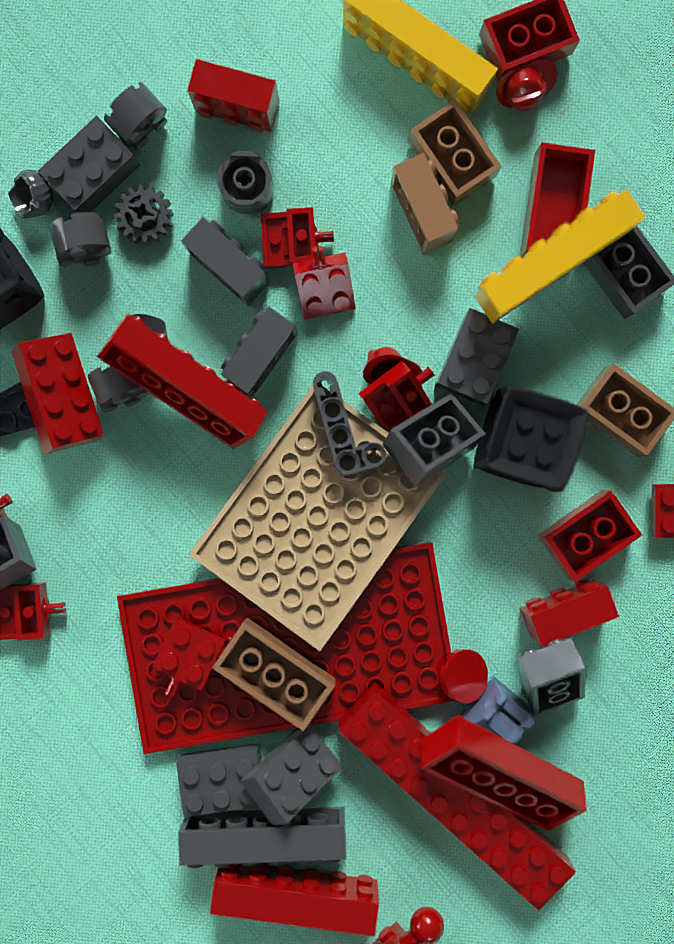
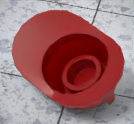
M542 58L508 71L497 85L496 95L498 101L504 107L515 108L520 111L534 108L553 89L558 74L556 65L551 60Z
M383 347L368 352V361L363 369V378L367 383L371 384L401 361L415 376L421 373L422 369L415 362L402 357L394 348Z

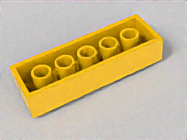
M343 0V25L349 34L354 37L358 35L366 41L370 49L375 52L380 51L387 56L391 64L407 70L416 82L425 83L437 97L446 98L450 102L456 99L465 113L469 116L473 115L490 91L498 68L403 0Z
M625 189L618 195L615 191L611 192L593 209L589 207L580 213L570 226L566 223L552 233L553 235L547 239V243L544 239L540 240L529 248V252L524 255L523 259L518 255L505 265L506 267L501 270V274L498 275L495 271L484 278L478 286L479 291L475 295V299L491 323L497 322L629 233L643 221L646 216L629 191Z

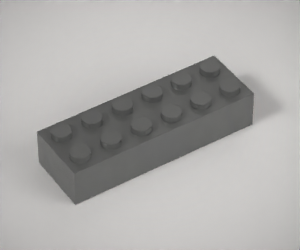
M345 807L302 808L288 823L272 825L262 810L225 811L185 817L178 832L179 866L187 865L189 868H200L203 865L215 864L216 867H227L231 864L242 863L244 866H255L258 863L269 862L271 865H282L291 861H297L299 864H310L318 860H324L327 863H337L340 860L346 859Z

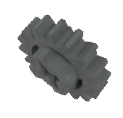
M139 184L138 191L136 192L129 187L130 195L121 194L120 197L123 203H115V207L120 213L114 214V218L117 221H121L116 225L120 231H124L123 235L127 239L133 236L135 244H138L143 239L144 243L149 245L151 238L158 243V235L160 233L165 236L168 235L164 228L166 226H173V223L168 219V217L174 216L172 209H167L171 206L170 201L164 199L165 195L161 190L155 194V189L151 185L147 191H145L142 184ZM155 202L159 204L161 214H159L157 211H154ZM146 211H147V212L149 213V215H148V216H143L142 219H141V218L139 217V215H140V214H145ZM127 216L133 219V228L130 227Z

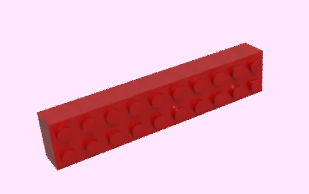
M376 682L339 719V732L538 911L576 873L569 857L533 824L421 769L422 739L431 732Z

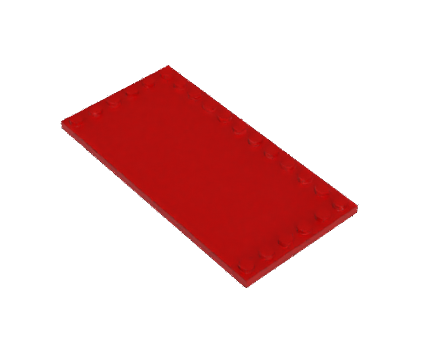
M432 542L394 548L321 651L306 642L221 578L117 596L144 754L298 728L214 669H212L202 691L188 684H181L175 698L170 697L171 692L167 696L164 692L171 678L152 667L176 617L182 618L226 639L218 658L245 619L249 618L335 678V686L309 724L311 725L339 721L374 682L405 710L453 702L443 692L440 683V670L442 665H445L446 657L451 653Z

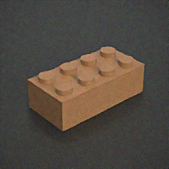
M249 618L245 619L212 667L302 731L308 726L335 686V678Z

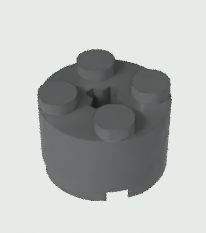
M142 82L138 83L139 88L135 89L131 85L120 93L109 106L113 110L110 117L106 113L104 116V121L128 147L134 146L137 150L147 143V136L153 130L156 132L160 131L168 121L164 117L167 111L166 107Z
M250 151L234 152L219 166L217 172L218 188L230 209L242 214H253L266 209L272 198L274 185L270 168L259 155ZM245 180L250 181V183H248L247 186H242L244 185Z
M97 213L71 214L72 220L64 222L63 217L49 225L56 257L61 267H69L75 263H84V266H94L100 263L99 258L111 254V246L103 217L100 218V215Z
M111 366L104 369L103 372L101 367H99L87 376L103 413L113 411L118 408L117 405L125 403L126 407L135 405L141 401V397L150 394Z

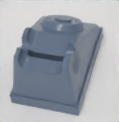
M492 676L487 682L486 689L481 697L473 703H469L461 713V717L514 745L521 740L523 732L530 729L535 722L531 707L495 676Z

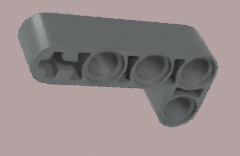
M328 371L318 373L314 377L313 388L338 473L345 477H351L379 469L383 466L386 459L385 448L376 442L356 447L335 375ZM322 381H327L328 384H331L329 386L331 398L326 399L325 391L321 387ZM329 406H337L340 409V414L337 417L330 418L325 414ZM338 431H343L348 436L347 441L343 444H337L332 439L333 435ZM378 450L382 457L381 460L377 463L369 462L366 458L368 451ZM351 457L354 459L355 467L349 471L343 470L340 467L342 458Z

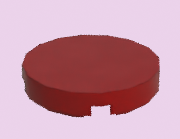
M456 649L446 657L447 661L441 667L440 683L443 692L453 701L462 704L473 703L481 697L486 689L488 668L485 660L479 653L471 649Z

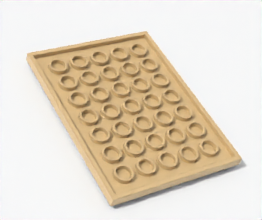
M312 385L189 553V556L317 650L321 651L444 479L446 473L439 471L415 487L386 450L385 462L379 469L351 477L340 475L335 467ZM323 387L326 399L331 398L330 391ZM343 401L356 447L374 442L382 445L389 433ZM334 405L329 406L325 414L330 418H335L340 414V409ZM338 431L333 435L332 439L337 444H343L347 441L348 436L345 432ZM375 449L368 451L366 454L367 460L371 463H377L382 458L380 452ZM344 457L340 461V467L343 470L349 471L355 467V461L351 457Z

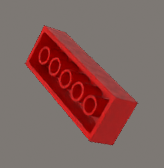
M128 313L96 356L232 449L252 439L268 413L267 410L262 408L259 401L242 394L236 385L225 382L217 376L213 369L202 366L194 360L189 352L178 349L170 343L166 336L155 333L146 326L142 319L131 316Z
M458 715L422 739L421 769L540 828L549 831L587 811L583 780L470 722L466 718Z
M242 863L231 864L227 867H218L213 885L210 914L375 937L379 910L377 880L367 875L353 877L339 871H334L330 874L320 872L315 868H306L305 870L294 869L287 864L271 866L267 865V863H258L255 866H244Z

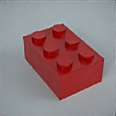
M532 0L483 20L479 33L489 62L498 68L495 75L498 83L508 71L534 60L544 58L555 62L572 55L580 41L564 0Z
M195 59L187 92L198 115L208 119H212L213 116L221 118L225 123L237 126L238 123L243 124L258 133L272 131L280 103L276 80Z
M601 490L538 534V537L566 577L574 582L642 536V533L612 490Z
M590 578L575 582V587L568 590L565 588L553 590L550 592L551 596L542 600L540 597L530 599L525 602L526 606L520 608L530 637L541 647L548 645L554 640L567 638L620 617L608 586L595 580H590Z

